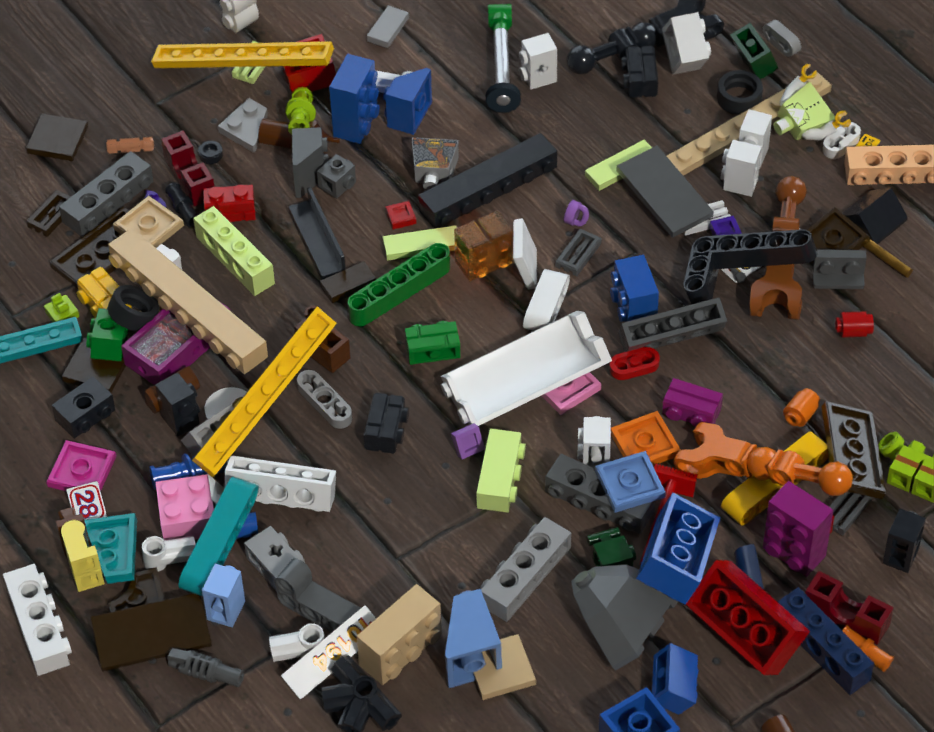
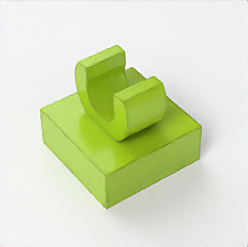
M58 293L51 297L50 303L44 305L45 312L52 322L80 317L78 309L67 295L61 296Z

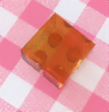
M498 210L478 219L480 225L491 238L489 240L475 221L454 229V243L456 245L455 262L469 282L513 263V229Z

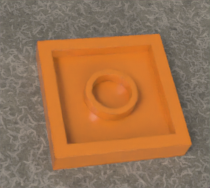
M658 411L611 427V437L623 457L646 451L654 466L655 464L675 458L681 450Z

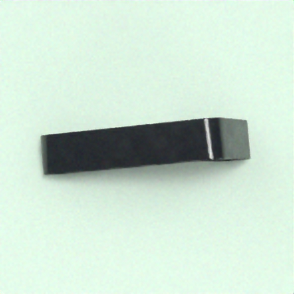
M803 229L700 237L692 245L684 279V289L691 304L708 301L713 298L719 269L804 264L813 261L817 257L818 251L811 233Z

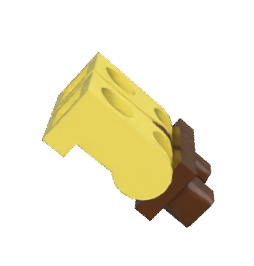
M74 507L60 510L58 512L60 520L56 521L62 549L64 555L68 557L78 592L105 584L96 547L90 546L83 514L76 515Z

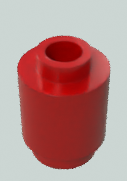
M866 311L841 312L840 317L835 318L836 333H840L841 338L867 337V334H873L874 331L873 315L867 314Z

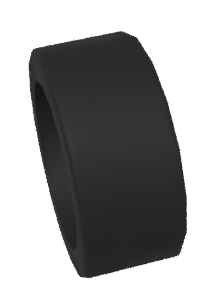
M735 70L724 74L720 78L717 87V101L720 107L728 113L740 115L762 101L763 85L757 75L749 71ZM734 87H742L752 91L753 95L747 98H737L729 95L726 91Z
M122 285L115 289L107 309L110 317L120 326L129 330L139 331L158 314L160 307L158 301L153 296H148L142 288L133 285ZM125 304L134 306L142 312L133 310Z

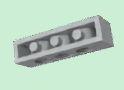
M546 517L539 524H534L529 530L526 539L522 543L518 542L513 548L511 556L498 565L490 580L486 579L482 583L480 589L489 612L508 622L571 548V532Z

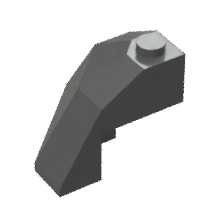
M629 565L593 567L588 571L580 572L571 581L573 594L582 615L615 671L641 655L645 649L642 644L648 635L654 636L664 623L663 614L669 608H674L679 602L636 579L639 569Z

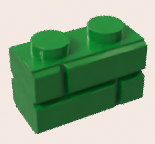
M439 321L436 324L425 326L415 324L410 328H405V342L410 365L461 358L456 321Z

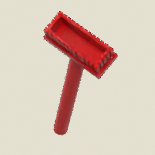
M655 464L654 469L666 495L660 501L640 565L657 516L672 492L693 498L698 474L694 475V473L691 474L683 470H674L671 467L668 468L667 466Z

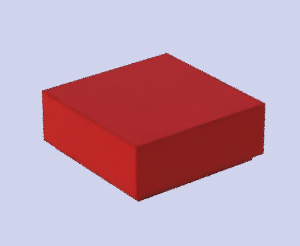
M409 201L386 206V214L393 230L416 224V217Z

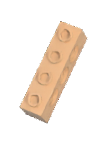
M934 145L846 147L844 165L847 185L934 183Z

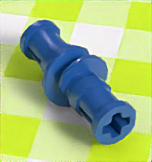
M186 453L182 455L181 463L174 462L171 465L157 468L149 466L154 490L158 481L208 474L194 463ZM229 459L225 462V464L221 467L217 474L225 472Z

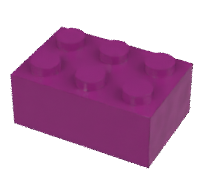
M788 481L768 503L763 548L772 557H777L788 564L793 571L800 572L807 577L826 557L834 510Z

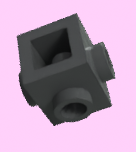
M336 154L330 160L324 162L317 171L318 187L337 199L347 189H351L356 182L355 165L350 160Z

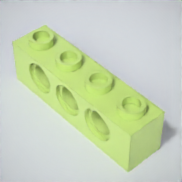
M214 206L193 218L196 238L254 296L275 284L273 264Z

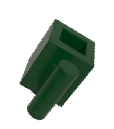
M618 527L586 536L588 545H593V562L596 567L629 565L633 567V561L636 560L634 547L632 544L628 545L625 536H621Z

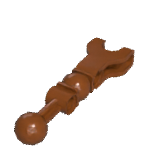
M788 176L781 179L775 189L776 197L782 206L780 217H774L772 231L799 230L800 219L795 218L796 206L804 201L807 189L805 183L800 178ZM794 264L767 266L766 274L762 278L757 279L751 286L750 316L761 317L765 307L770 304H779L787 309L788 319H800L802 287L793 279Z

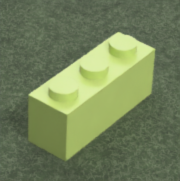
M489 430L477 488V509L509 513L510 503L516 502L517 487L514 486L515 481H520L522 466L518 465L519 459L524 460L526 444L521 443V432Z

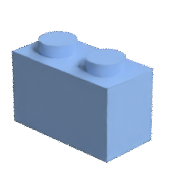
M214 564L202 589L207 620L233 628L245 603L241 571L229 565Z

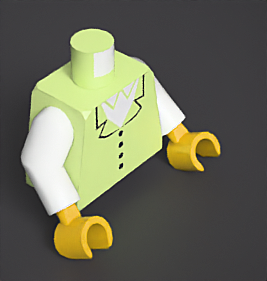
M806 64L802 67V75L797 76L785 89L780 100L781 108L778 111L780 120L774 122L773 126L779 135L789 131L796 140L804 138L806 140L821 141L838 131L839 126L849 127L851 120L847 119L845 122H840L841 118L847 115V112L839 111L834 116L811 82L806 84L805 81L807 79H814L817 76L816 70L812 75H806L807 68L811 66Z

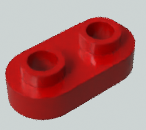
M643 347L616 354L611 358L609 372L612 377L618 380H627L650 374L659 368L660 355L657 350L651 347Z

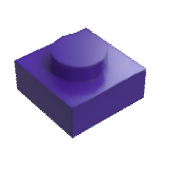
M734 216L710 221V230L713 236L742 234Z

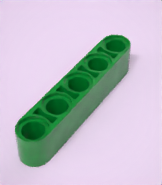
M442 243L432 244L351 295L348 299L349 321L351 324L358 327L369 324L446 275L450 271V249L448 246Z

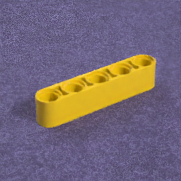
M813 432L806 433L784 450V452H796L803 458L805 465L814 467L821 466L829 458L827 444ZM751 476L725 497L721 504V509L743 526L765 510L771 498L783 486L778 483H772L771 480L761 481ZM796 478L793 484L797 485L802 479Z

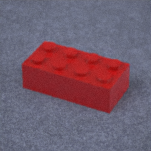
M716 560L686 603L692 611L763 675H778L810 632L739 567L728 560Z

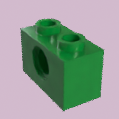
M99 308L96 318L91 319L86 347L91 348L92 359L122 361L123 352L121 346L127 341L129 329L116 323L110 317L108 309Z

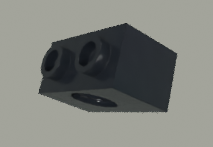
M91 377L52 404L55 421L75 439L82 433L89 431L93 425L102 419L109 417L115 411L113 395L97 379Z

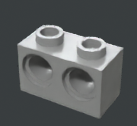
M231 404L190 431L181 440L192 456L197 455L234 409Z

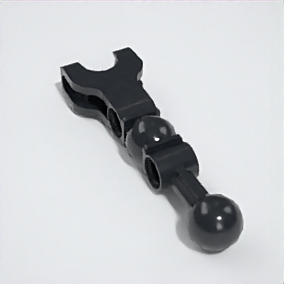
M679 0L676 8L650 18L649 22H639L632 28L628 26L625 29H618L609 36L608 43L591 49L586 45H576L570 49L567 55L568 67L576 74H587L593 70L596 61L615 54L620 59L626 57V49L628 47L641 48L642 46L655 47L657 45V47H660L661 45H666L662 29L671 17L702 12L705 8L706 0ZM699 14L700 19H703L705 23V41L718 36L722 32L724 22L717 14L707 16Z

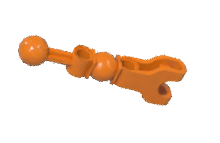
M705 422L698 423L693 430L695 440L700 447L693 450H680L673 459L674 465L678 470L690 472L691 474L694 473V475L698 474L697 479L710 477L716 473H723L739 477L746 476L748 478L753 476L761 481L771 480L772 483L784 486L788 481L793 483L797 478L819 483L824 493L831 496L843 495L851 488L853 482L852 472L843 463L829 462L822 468L805 465L803 458L796 452H784L780 449L776 452L769 447L757 448L756 444L726 437L719 425Z

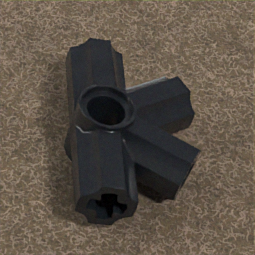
M350 655L342 656L336 660L330 672L340 684L323 687L322 697L326 713L344 710L338 723L339 729L345 732H363L369 717L382 731L391 730L396 726L402 715L377 687L376 681L371 676H367ZM363 691H372L366 696L360 695Z

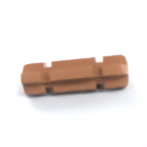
M143 137V140H140V138H123L120 141L108 139L106 148L109 154H116L118 151H121V153H129L130 151L141 152L142 149H144V152L154 150V140L152 137Z

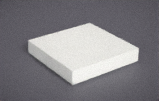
M523 218L513 222V260L526 288L529 290L537 287V249Z

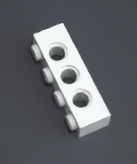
M231 456L225 469V487L231 477L259 486L256 501L263 504L271 503L285 505L290 508L299 507L318 512H330L335 498L336 470Z
M35 563L4 573L5 584L37 676L69 666L67 654L72 653L67 637L61 638L60 632L64 631L59 615L53 616L52 610H55L56 607L52 595L45 594L44 589L48 588L44 573L38 574Z

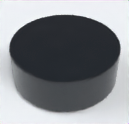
M206 141L198 148L199 158L203 163L215 164L223 157L222 146L216 141Z

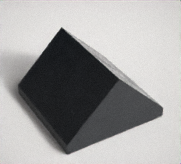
M892 187L869 191L843 212L847 218L870 236V239L876 244H879L908 219Z

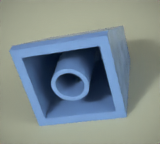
M481 589L464 591L453 597L445 651L448 688L475 681L473 672L481 670L486 664L482 654L483 651H490L497 670L502 668L501 641Z

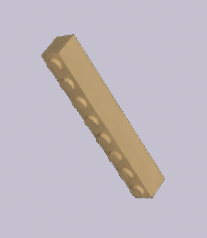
M129 229L108 244L109 260L115 268L122 269L130 281L137 282L148 296H153L157 299L161 307L166 311H171L182 325L186 324L191 328L198 339L205 340L213 352L216 354L220 353L226 358L232 368H237L245 375L268 358L266 341L134 229Z

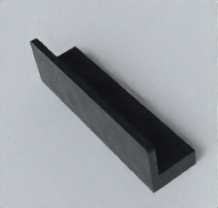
M311 187L307 188L308 200L288 206L289 214L321 280L346 270L345 256Z

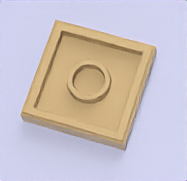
M148 196L113 223L114 230L121 235L132 228L157 248L184 226V222L180 217Z
M519 634L500 639L502 652L501 669H496L489 650L482 652L486 664L481 670L473 672L482 700L536 685V678Z

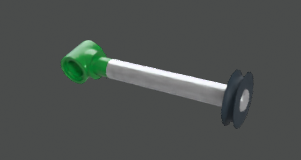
M488 4V26L494 31L495 84L486 91L485 102L487 107L494 112L508 113L517 109L521 103L520 90L510 83L508 30L512 27L511 4Z

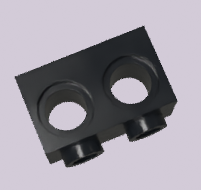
M899 509L888 533L882 564L909 573L920 548L926 521L925 517L912 511Z

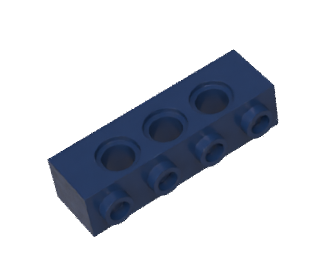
M799 587L778 601L781 606L810 630L801 646L849 695L871 681L874 662Z

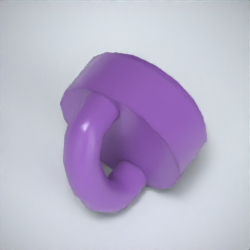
M572 200L566 209L564 223L572 226H583L589 218L588 208L582 205L581 202ZM580 211H582V212H583V217H582V219H581V220H577Z

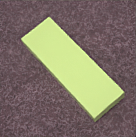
M642 140L585 170V177L600 191L623 179L616 171L617 165L652 147L645 140Z
M456 226L383 236L387 260L413 257L435 243L447 245L450 251L461 250Z

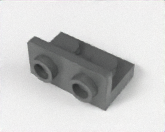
M817 250L818 255L813 260L812 268L814 288L864 289L866 250Z

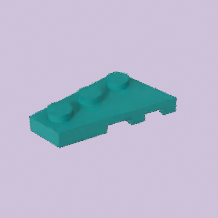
M135 513L84 520L91 545L96 547L101 570L107 584L134 580L137 518Z

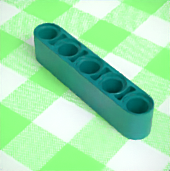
M235 477L230 478L179 579L180 589L203 596L202 589L214 564L224 565L256 501L259 490L258 485Z

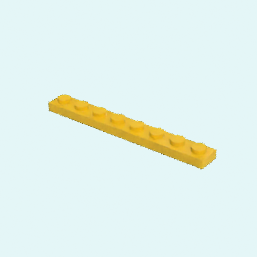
M332 42L158 45L151 62L154 68L321 66L329 64L334 47Z
M316 307L192 461L211 477H214L337 323L319 307Z

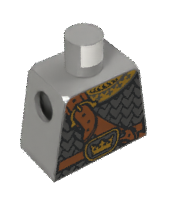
M412 137L415 182L423 183V188L427 191L451 179L459 159L458 140Z

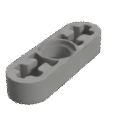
M313 370L302 371L297 377L298 391L331 426L338 429L348 427L352 422L351 407L317 372ZM312 382H313V384H314V389H315L314 391H313V387H312L309 383H312ZM327 395L332 398L327 403H321L317 400L320 396Z

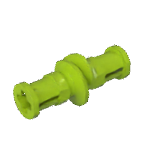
M306 87L296 88L292 93V98L286 105L285 113L290 121L288 131L291 135L292 129L310 128L309 123L316 118V109L312 104L313 93Z

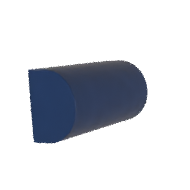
M754 544L739 547L734 552L736 566L764 590L756 547Z

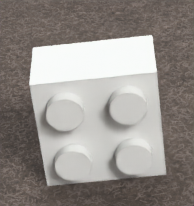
M699 12L671 17L662 29L673 75L699 70L711 55L710 44L705 42L704 38L705 23L703 19H700Z

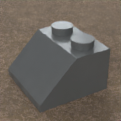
M322 127L292 129V161L296 198H301L307 193V188L311 187L312 189L318 184L317 171L324 162L329 160V154H324V152H328L327 137H322Z

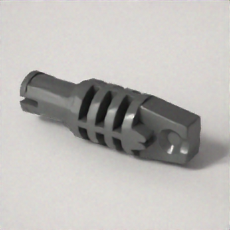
M172 648L168 654L169 666L178 669V672L185 675H192L194 678L199 677V679L207 680L210 683L221 681L238 688L243 682L244 670L226 666L218 658L205 656L202 653L198 654L195 651H184Z

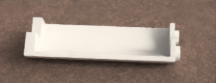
M575 311L442 375L443 383L440 385L446 398L451 397L456 405L461 422L463 424L468 423L469 425L475 423L479 426L611 362L612 359L603 338L594 335L585 312Z

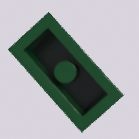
M751 23L730 34L738 53L752 73L757 75L760 80L779 69L771 50Z

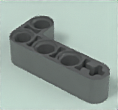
M297 558L291 559L275 579L277 597L285 607L331 633L361 609L357 605L313 582L310 568Z

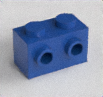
M672 643L654 654L652 694L664 709L679 715L696 704L698 696L696 692L697 676L699 672L697 668L698 655Z

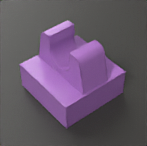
M475 423L451 433L457 455L461 459L485 449L479 426Z

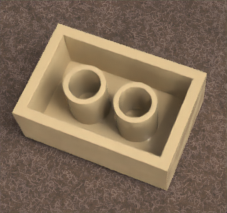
M414 585L356 636L359 666L382 685L390 679H395L405 665L409 662H414L420 656L423 649L429 644L436 643L442 634L441 604L419 585Z

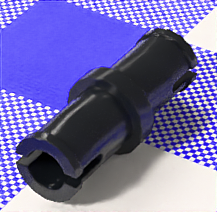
M177 182L169 184L165 192L172 200L174 210L182 216L186 226L189 228L195 227L193 218L198 216L192 206V200L184 194Z

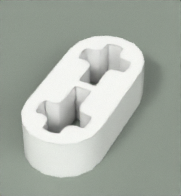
M853 122L846 128L839 126L838 131L825 138L823 154L829 159L841 158L846 154V147H854L859 142L860 127Z

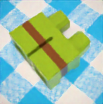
M914 440L908 447L903 445L889 468L887 483L906 492H909L912 487L911 494L934 503V455L931 457L924 454L926 447L923 443Z

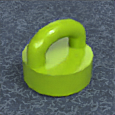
M898 432L887 434L878 444L879 452L884 457H889L894 461L904 445V439Z

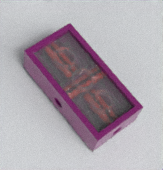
M164 309L121 346L125 365L153 385L190 366L210 348L205 340L198 339L194 335L191 328L186 324L182 325L171 311Z

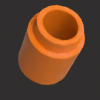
M805 388L795 394L783 410L785 419L790 425L803 427L819 408L820 398L817 393Z

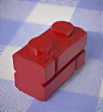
M253 184L203 189L205 211L214 206L229 222L256 220Z

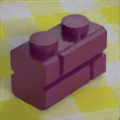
M673 378L663 400L662 414L674 421L683 420L689 422L694 427L700 422L715 424L722 408L723 393Z

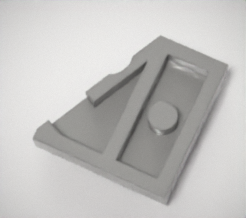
M248 98L218 125L219 133L254 153L257 150L260 123L263 118L267 119L268 116L267 108Z

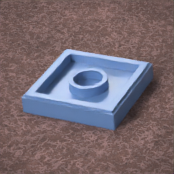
M646 451L595 466V472L615 513L665 498L666 492Z

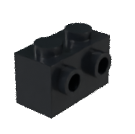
M177 372L155 384L161 417L176 436L189 432L199 425L198 413L200 409L195 399L198 395L191 383L187 384Z

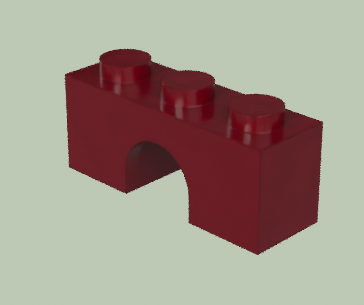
M184 130L162 138L164 159L186 195L192 200L193 206L204 203L203 189L215 187L214 179L204 163L198 164L194 147Z
M819 570L805 591V594L837 626L843 629L849 626L865 639H872L877 646L890 626L894 607L868 595L864 603L855 602L843 592V582Z

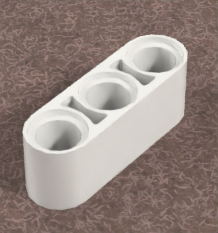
M548 269L543 270L527 308L523 328L536 331L556 320L568 290L570 275Z

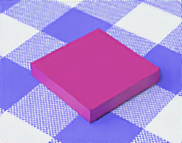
M66 440L47 479V486L67 491L66 489L98 481L101 492L116 459L115 451Z

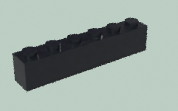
M540 133L419 194V211L434 229L447 225L453 220L469 214L474 209L488 204L504 194L510 193L515 188L529 183L545 173L551 172L557 167V150Z

